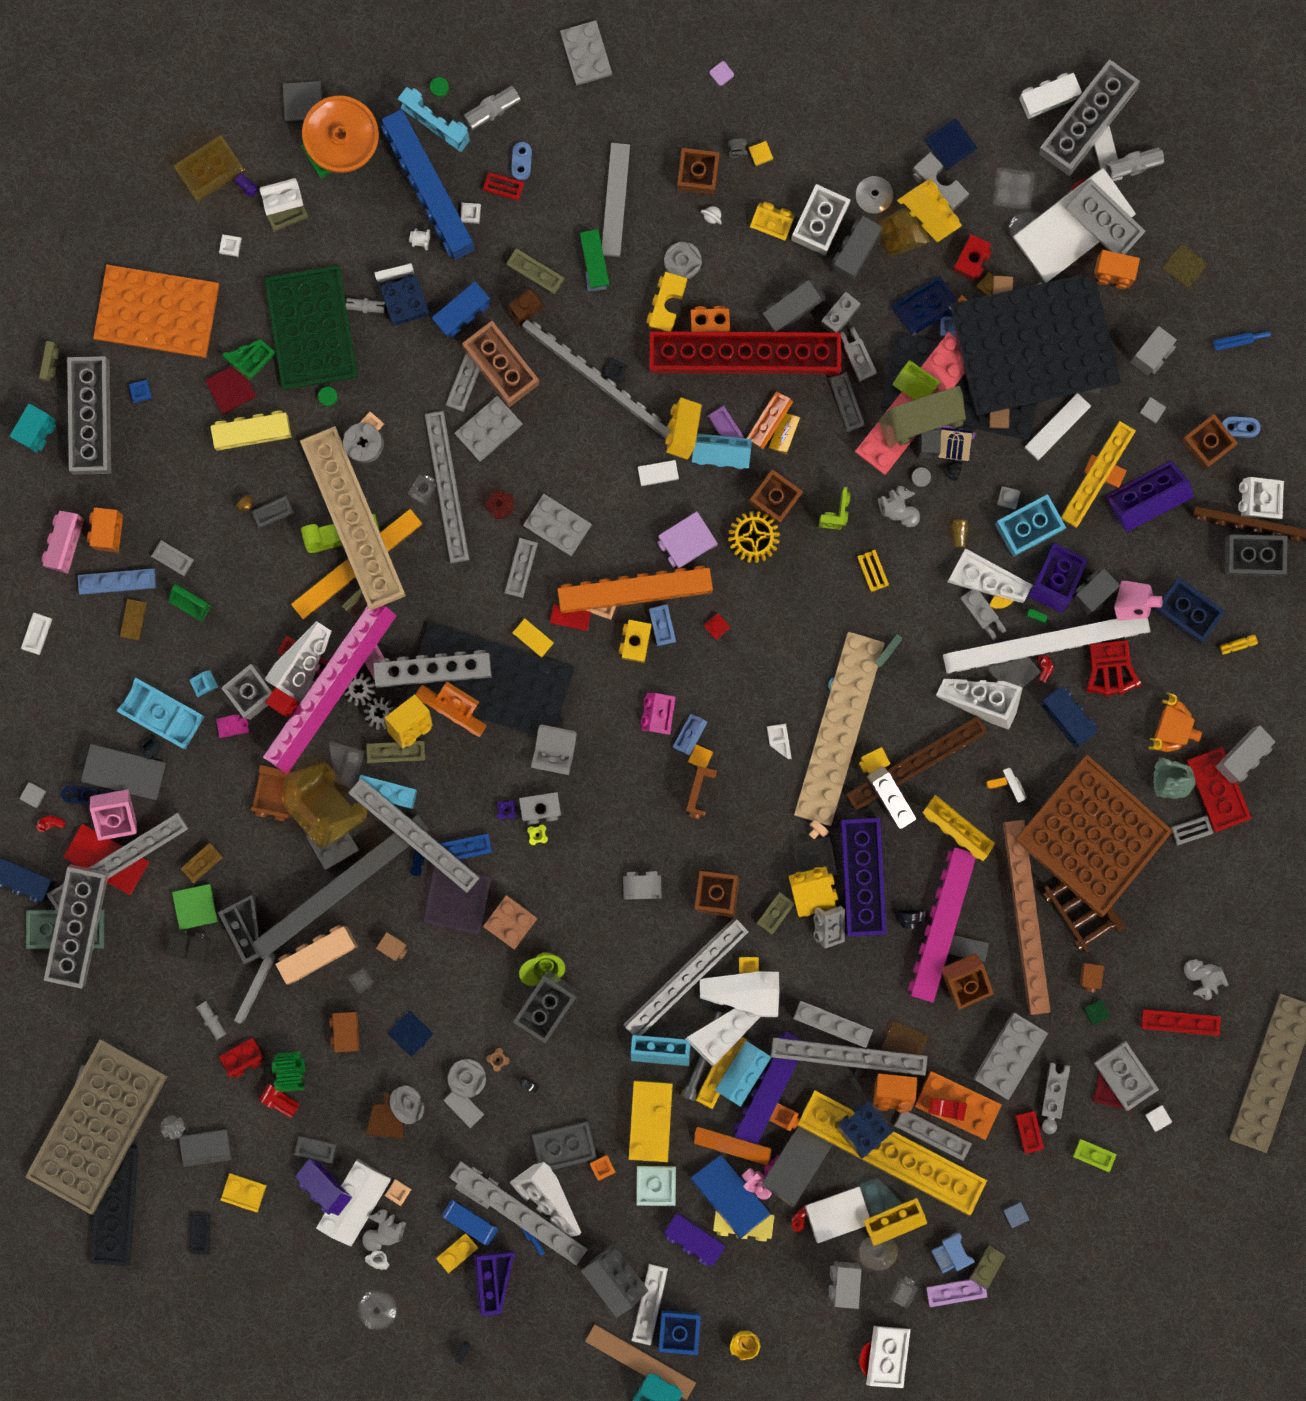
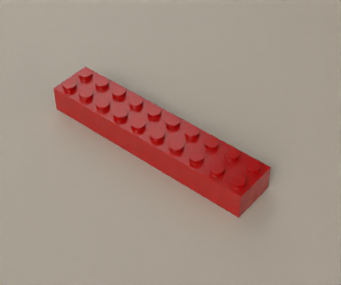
M650 331V373L839 375L841 372V333Z

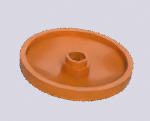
M332 96L319 101L310 109L303 123L302 141L308 156L318 166L330 172L348 173L361 168L372 158L378 144L379 132L375 117L363 103L351 97Z

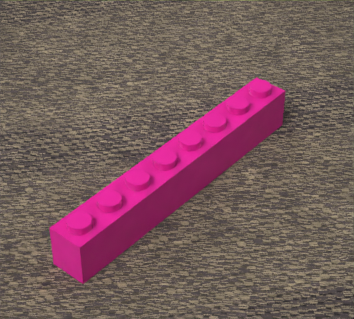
M955 847L952 851H948L946 862H949L947 870L943 869L940 880H943L941 888H937L935 895L938 901L936 906L931 908L929 917H932L930 925L927 924L924 935L927 938L925 943H921L919 954H921L920 962L916 961L914 966L915 979L914 981L910 980L908 986L910 996L934 1003L942 975L941 968L944 967L976 859L968 851Z

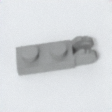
M853 326L849 329L854 342L849 344L843 331L840 333L841 341L844 345L843 348L860 382L876 375L877 372L862 339L859 338Z
M972 589L960 598L992 640L997 638L994 631L988 626L992 622L996 624L1000 632H1006L1005 627L998 619L999 617L980 591Z

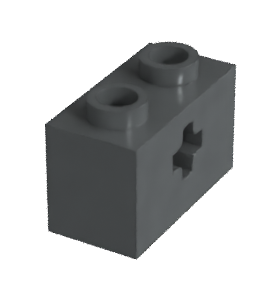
M934 429L919 434L918 458L937 459L941 453V430Z

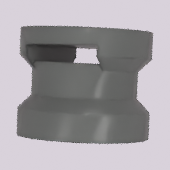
M729 140V157L744 158L748 156L745 150L747 140Z

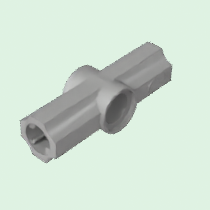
M510 86L496 96L491 95L484 99L478 107L466 113L464 118L470 128L474 130L488 120H494V117L497 115L501 116L506 109L512 107L521 99L513 86Z
M1158 147L1141 153L1140 151L1130 153L1122 159L1107 163L1106 172L1111 179L1129 174L1130 176L1140 174L1148 168L1163 164V151Z

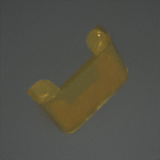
M327 762L287 774L282 794L283 804L319 848L329 846L364 822L368 812L360 803H356L351 807L334 786L336 774Z

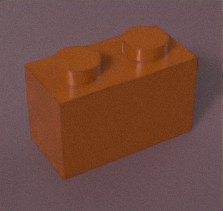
M333 1013V1017H330V1029L334 1031V1037H331V1048H334L335 1052L359 1051L358 1013Z

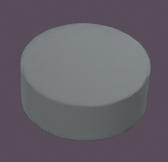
M921 467L914 470L911 479L917 487H925L931 480V474L926 468Z

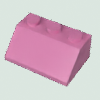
M59 511L58 515H55L53 519L54 530L47 539V544H49L48 550L44 551L42 556L44 567L68 574L84 522L81 516L64 511Z

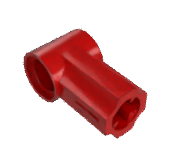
M268 1083L259 1098L261 1103L272 1109H277L290 1118L293 1117L300 1103L283 1092L276 1091L274 1085Z

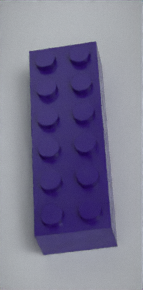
M880 818L841 820L846 936L885 935L887 932Z

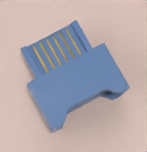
M959 1232L942 1239L943 1244L931 1250L942 1273L954 1267L959 1271L974 1263L973 1258L966 1255L960 1243L962 1236Z

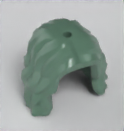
M1160 757L1155 765L1154 792L1157 797L1177 799L1188 796L1195 786V776L1192 768L1177 761Z

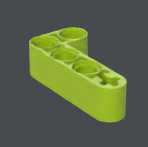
M372 514L374 521L377 525V528L379 530L376 515ZM312 524L301 528L304 545L308 553H315L343 545L334 524L320 528L318 525Z

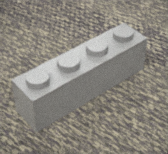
M803 1001L799 1002L793 1017L795 1020L865 1048L873 1032L870 1028Z

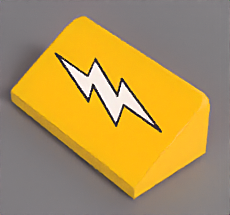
M785 414L774 432L769 446L770 449L787 455L800 417Z

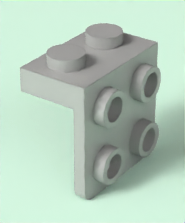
M540 725L531 768L569 775L577 733L571 730Z

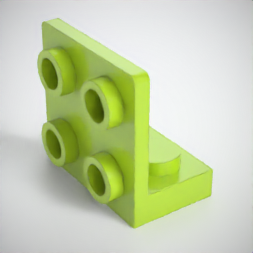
M843 487L841 492L839 517L836 516V513L825 512V515L820 516L818 527L841 530L843 525L846 526L848 511H845V507H848L851 494L847 492L848 487Z

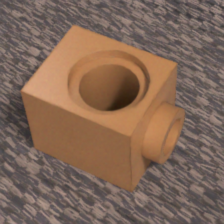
M386 932L376 948L395 961L399 958L402 960L408 951L405 949L407 944L389 932Z

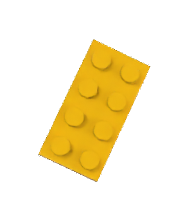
M934 795L922 812L930 822H935L945 834L951 835L960 846L966 847L972 856L984 861L995 842L936 795Z

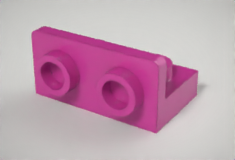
M647 693L643 703L645 708L644 715L641 718V730L670 735L675 697L658 693Z

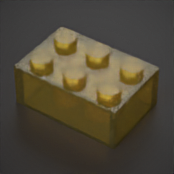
M222 135L174 165L175 170L197 202L244 172L242 165Z

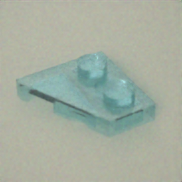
M878 1178L859 1183L870 1217L903 1204Z

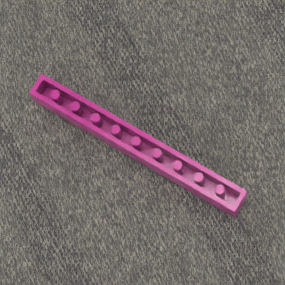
M384 605L371 611L368 606L366 607L265 753L264 759L288 774L397 615Z

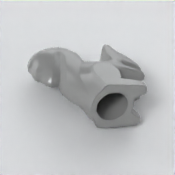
M898 486L896 493L894 490L889 492V499L881 496V498H878L881 514L895 521L901 520V524L906 525V527L916 526L920 521L919 511L913 506L906 507L905 499L912 497L915 493L910 492L903 486Z
M1197 959L1189 960L1184 966L1186 978L1192 981L1201 980L1203 986L1195 990L1193 994L1199 995L1205 1000L1212 998V990L1215 994H1218L1217 986L1221 984L1226 987L1229 986L1222 967L1213 964L1203 965V962Z
M382 1209L376 1214L369 1216L371 1220L379 1223L378 1230H368L363 1235L362 1243L368 1251H376L381 1249L382 1245L388 1246L400 1242L406 1222L394 1223L395 1215L393 1214L388 1218V1211L386 1209Z

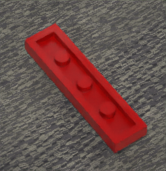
M1143 1009L1141 1029L1219 1036L1221 1017Z

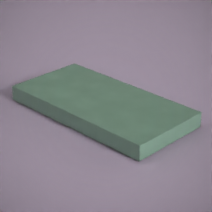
M26 910V949H50L58 910ZM101 910L93 948H104V910Z

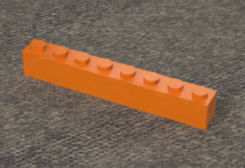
M696 566L694 570L686 571V568L676 569L675 573L659 571L653 576H648V573L638 574L637 578L631 579L629 576L618 577L616 581L601 579L599 583L594 584L591 581L581 582L580 586L564 584L561 585V588H558V597L562 614L709 594L713 592L710 568Z

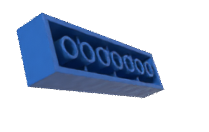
M401 109L383 118V126H381L387 142L391 140L390 145L395 157L401 158L399 162L404 174L409 173V176H407L409 183L414 191L418 190L416 193L422 207H427L425 209L427 217L431 224H436L434 226L436 234L440 241L444 239L443 245L448 256H453L454 260H457L474 251V244L403 110Z

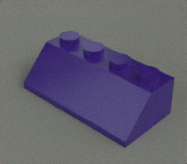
M1172 461L1105 495L1117 521L1126 532L1194 497L1189 480Z

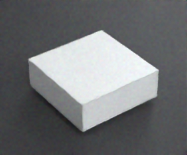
M462 203V222L479 224L481 204Z
M222 234L219 254L238 257L242 238Z
M1162 1105L1145 1114L1154 1132L1172 1123Z

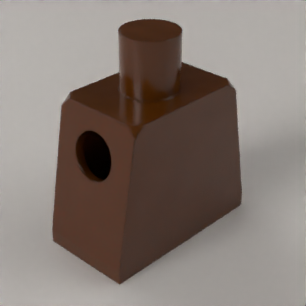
M530 289L509 303L506 313L515 326L519 327L526 320H529L545 309L546 306L538 294Z
M384 1092L383 1104H374L366 1135L404 1138V1123L399 1121L391 1110L390 1095L392 1093Z

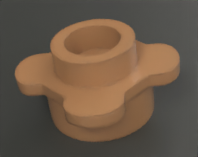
M497 1048L492 1055H488L486 1058L487 1062L493 1066L494 1071H500L501 1067L509 1064L510 1061L503 1054L501 1048Z

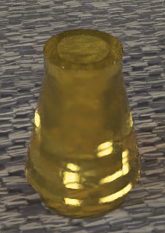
M953 520L951 529L954 547H966L970 526L968 525V520Z

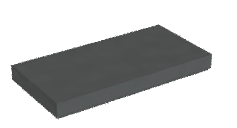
M90 744L81 782L116 791L129 789V793L132 795L157 800L166 763Z
M797 1127L761 1185L794 1207L833 1144Z

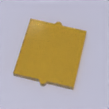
M1181 244L1177 251L1170 255L1171 258L1164 265L1163 269L1189 288L1197 278H1200L1201 272L1208 264Z

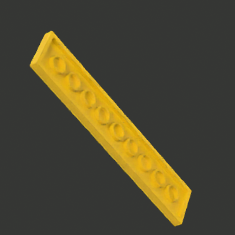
M814 1090L797 1126L861 1159L836 1130L840 1126L838 1122L846 1115L850 1118L855 1112ZM895 1132L861 1159L968 1216L972 1214L987 1180Z

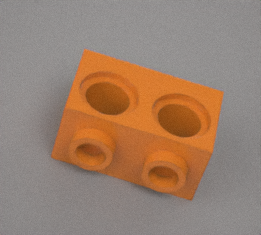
M703 306L695 307V310H691V332H730L729 309H725V306H715L714 309H706ZM717 316H722L725 322L717 324L714 319ZM698 317H704L706 323L699 325L695 320Z

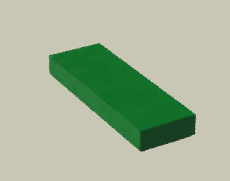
M599 230L581 232L580 237L591 289L609 286Z

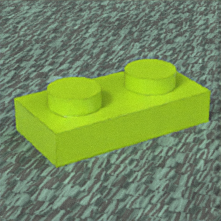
M1079 1139L1073 1157L1110 1172L1117 1154Z

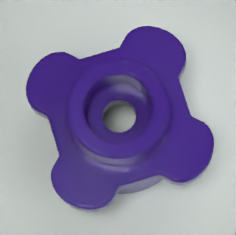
M513 800L509 802L499 801L497 803L499 808L497 817L500 820L504 818L514 819L516 817L514 812L516 803Z

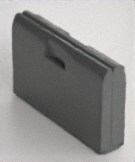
M228 1129L179 1136L184 1167L232 1160Z

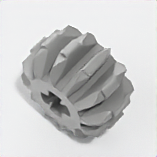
M361 673L359 679L355 675L354 680L346 688L349 691L343 693L344 696L351 695L347 700L349 703L355 698L354 705L358 706L359 700H361L362 705H366L364 698L372 701L368 694L376 693L374 690L369 689L373 688L375 683L368 684L371 678L368 676L364 680V674ZM363 685V693L358 692L355 694V687Z
M383 697L380 699V703L374 698V706L369 702L367 703L371 710H364V713L370 714L365 717V720L369 721L372 719L369 726L372 727L376 723L377 730H380L381 724L384 729H387L385 717L394 711L396 707L388 708L392 704L390 700L384 705L385 698ZM378 709L385 711L383 718L375 715V713H378Z

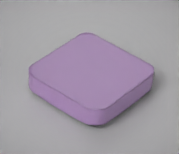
M724 61L710 70V75L719 86L724 85L734 76V73Z

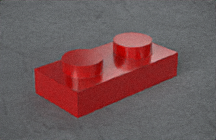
M1035 1111L1015 1115L1024 1153L1043 1150L1044 1146Z

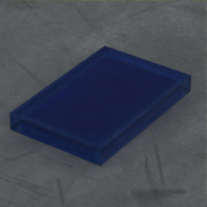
M938 276L894 303L892 308L913 336L950 313L948 305L959 301L943 279Z

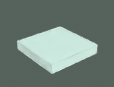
M637 1166V1205L675 1206L676 1166Z

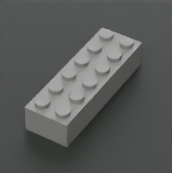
M1109 59L1042 144L1039 155L1070 176L1137 91L1140 81Z
M106 356L67 357L69 472L73 475L111 474L110 361Z
M72 864L67 867L44 981L81 989L86 985L109 872Z

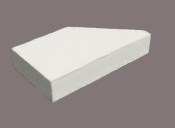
M786 724L767 726L770 746L787 759H792Z
M1007 768L1003 770L1018 803L1027 799L1018 778L1014 776L1012 769Z

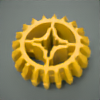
M750 511L749 518L743 513V521L737 517L738 525L735 523L731 524L735 531L729 530V534L734 535V537L728 538V541L735 542L730 548L734 549L737 547L734 554L738 555L741 552V560L745 558V555L748 556L747 562L749 563L752 557H755V563H758L759 556L765 561L766 557L764 554L771 557L770 549L773 551L777 550V547L773 544H779V540L774 539V537L780 536V533L773 532L778 526L774 525L771 527L774 520L770 519L767 522L768 515L766 514L763 516V519L760 518L761 512L759 511L756 517H753V511ZM755 522L764 525L768 533L758 531ZM749 523L750 531L747 534L738 536L742 526ZM753 528L755 535L760 536L759 539L757 538L755 545L753 539L748 537L752 535ZM770 538L767 547L758 551V543L761 540ZM740 542L750 543L753 552L744 549Z

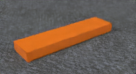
M697 1127L695 1131L694 1144L767 1166L769 1165L771 1148Z

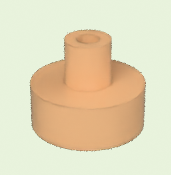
M815 819L810 824L813 830L809 835L813 839L818 835L824 838L829 832Z

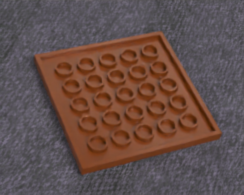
M1086 754L1016 837L1015 841L1100 917H1103L1173 830Z

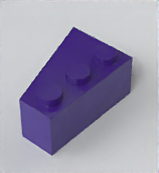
M514 1251L474 1255L478 1307L481 1316L502 1313L511 1266L515 1256Z

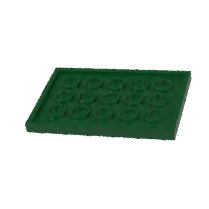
M340 266L264 278L282 389L289 390L358 378Z

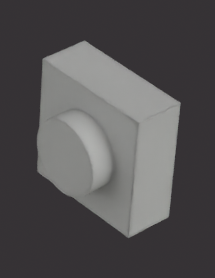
M1002 486L997 506L1016 510L1020 491Z

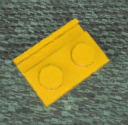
M229 1173L221 1201L258 1212L267 1185Z

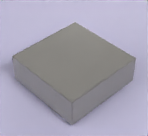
M1150 397L1141 410L1140 415L1156 424L1166 407Z
M28 782L20 799L38 808L47 791Z

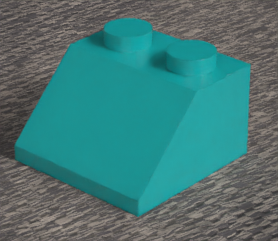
M649 1373L632 1401H679L684 1392L680 1391L676 1385L663 1381L659 1375Z

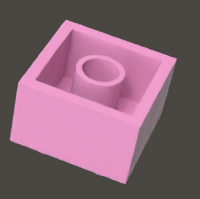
M129 789L90 796V812L98 841L136 834L137 821Z

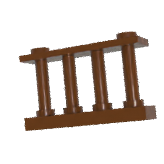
M1063 883L1051 890L1048 886L1043 887L1045 891L1042 893L1048 903L1052 902L1076 939L1074 944L1080 952L1083 950L1084 953H1088L1090 950L1087 945L1109 930L1120 932L1126 928L1113 907H1111L1105 914L1108 918L1106 924L1082 939L1076 929L1098 914L1092 909L1071 922L1066 912L1083 901L1076 896L1061 906L1055 896L1068 887Z

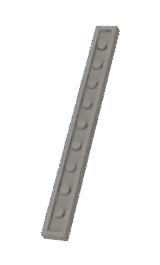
M526 320L522 328L666 439L670 430L668 425L664 426L660 423L661 419L657 415L647 413L644 405L638 401L637 403L633 402L630 399L631 396L624 390L620 392L616 389V384L610 379H603L600 376L601 373L596 368L592 367L590 369L585 365L586 361L579 355L575 357L570 353L571 349L565 344L559 345L555 342L556 338L549 332L546 334L540 330L541 326L535 321L529 322Z

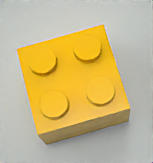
M415 694L385 717L388 733L402 749L406 746H411L416 741V738L428 733L433 726L429 709Z

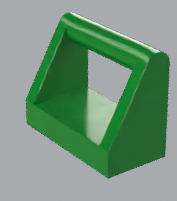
M174 584L172 587L169 603L202 622L212 606L177 584Z

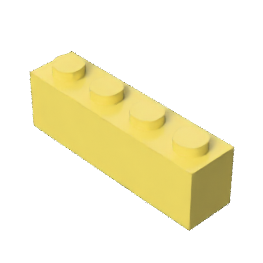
M283 411L271 412L272 415L268 416L256 414L251 419H245V417L235 418L234 422L217 421L215 425H211L214 448L218 451L292 438L288 415L286 412L283 413Z

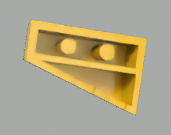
M931 178L897 200L900 204L904 203L911 210L909 214L912 217L917 216L923 222L921 226L936 242H939L962 226L959 218L953 213L947 200L942 196Z

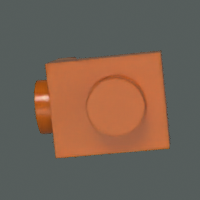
M777 1103L769 1121L791 1131L792 1128L795 1129L800 1118H798L799 1114Z

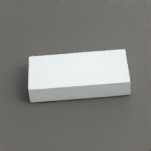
M411 263L374 273L377 282L382 283L407 275H414V270Z
M675 460L638 467L641 486L679 480Z
M33 613L21 649L40 655L52 619Z

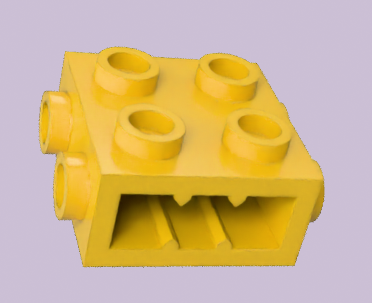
M818 867L813 870L789 875L799 917L814 914L817 907H820L824 912L836 908L835 900H838L836 889L831 887L834 884L832 873L828 874L826 867Z

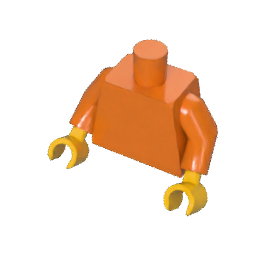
M1167 692L1169 700L1163 699L1162 702L1168 705L1164 706L1154 738H1150L1154 742L1153 747H1148L1150 750H1160L1163 752L1179 750L1182 746L1187 745L1188 739L1199 742L1202 731L1192 728L1195 720L1186 706L1177 699L1176 695Z

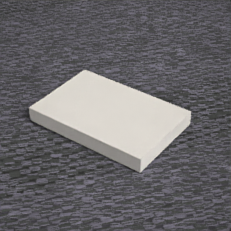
M860 1187L805 1205L817 1243L865 1227L863 1220L870 1218Z
M885 1326L873 1327L866 1385L903 1388L911 1329Z

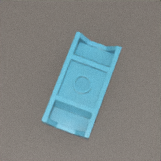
M406 87L398 98L403 103L400 108L459 152H462L470 141L468 128L461 122L456 123L453 120L447 126L448 123L443 118H436L432 115L433 112L424 105L421 97L422 94L419 91Z
M135 678L132 689L124 703L117 709V712L185 750L205 717Z

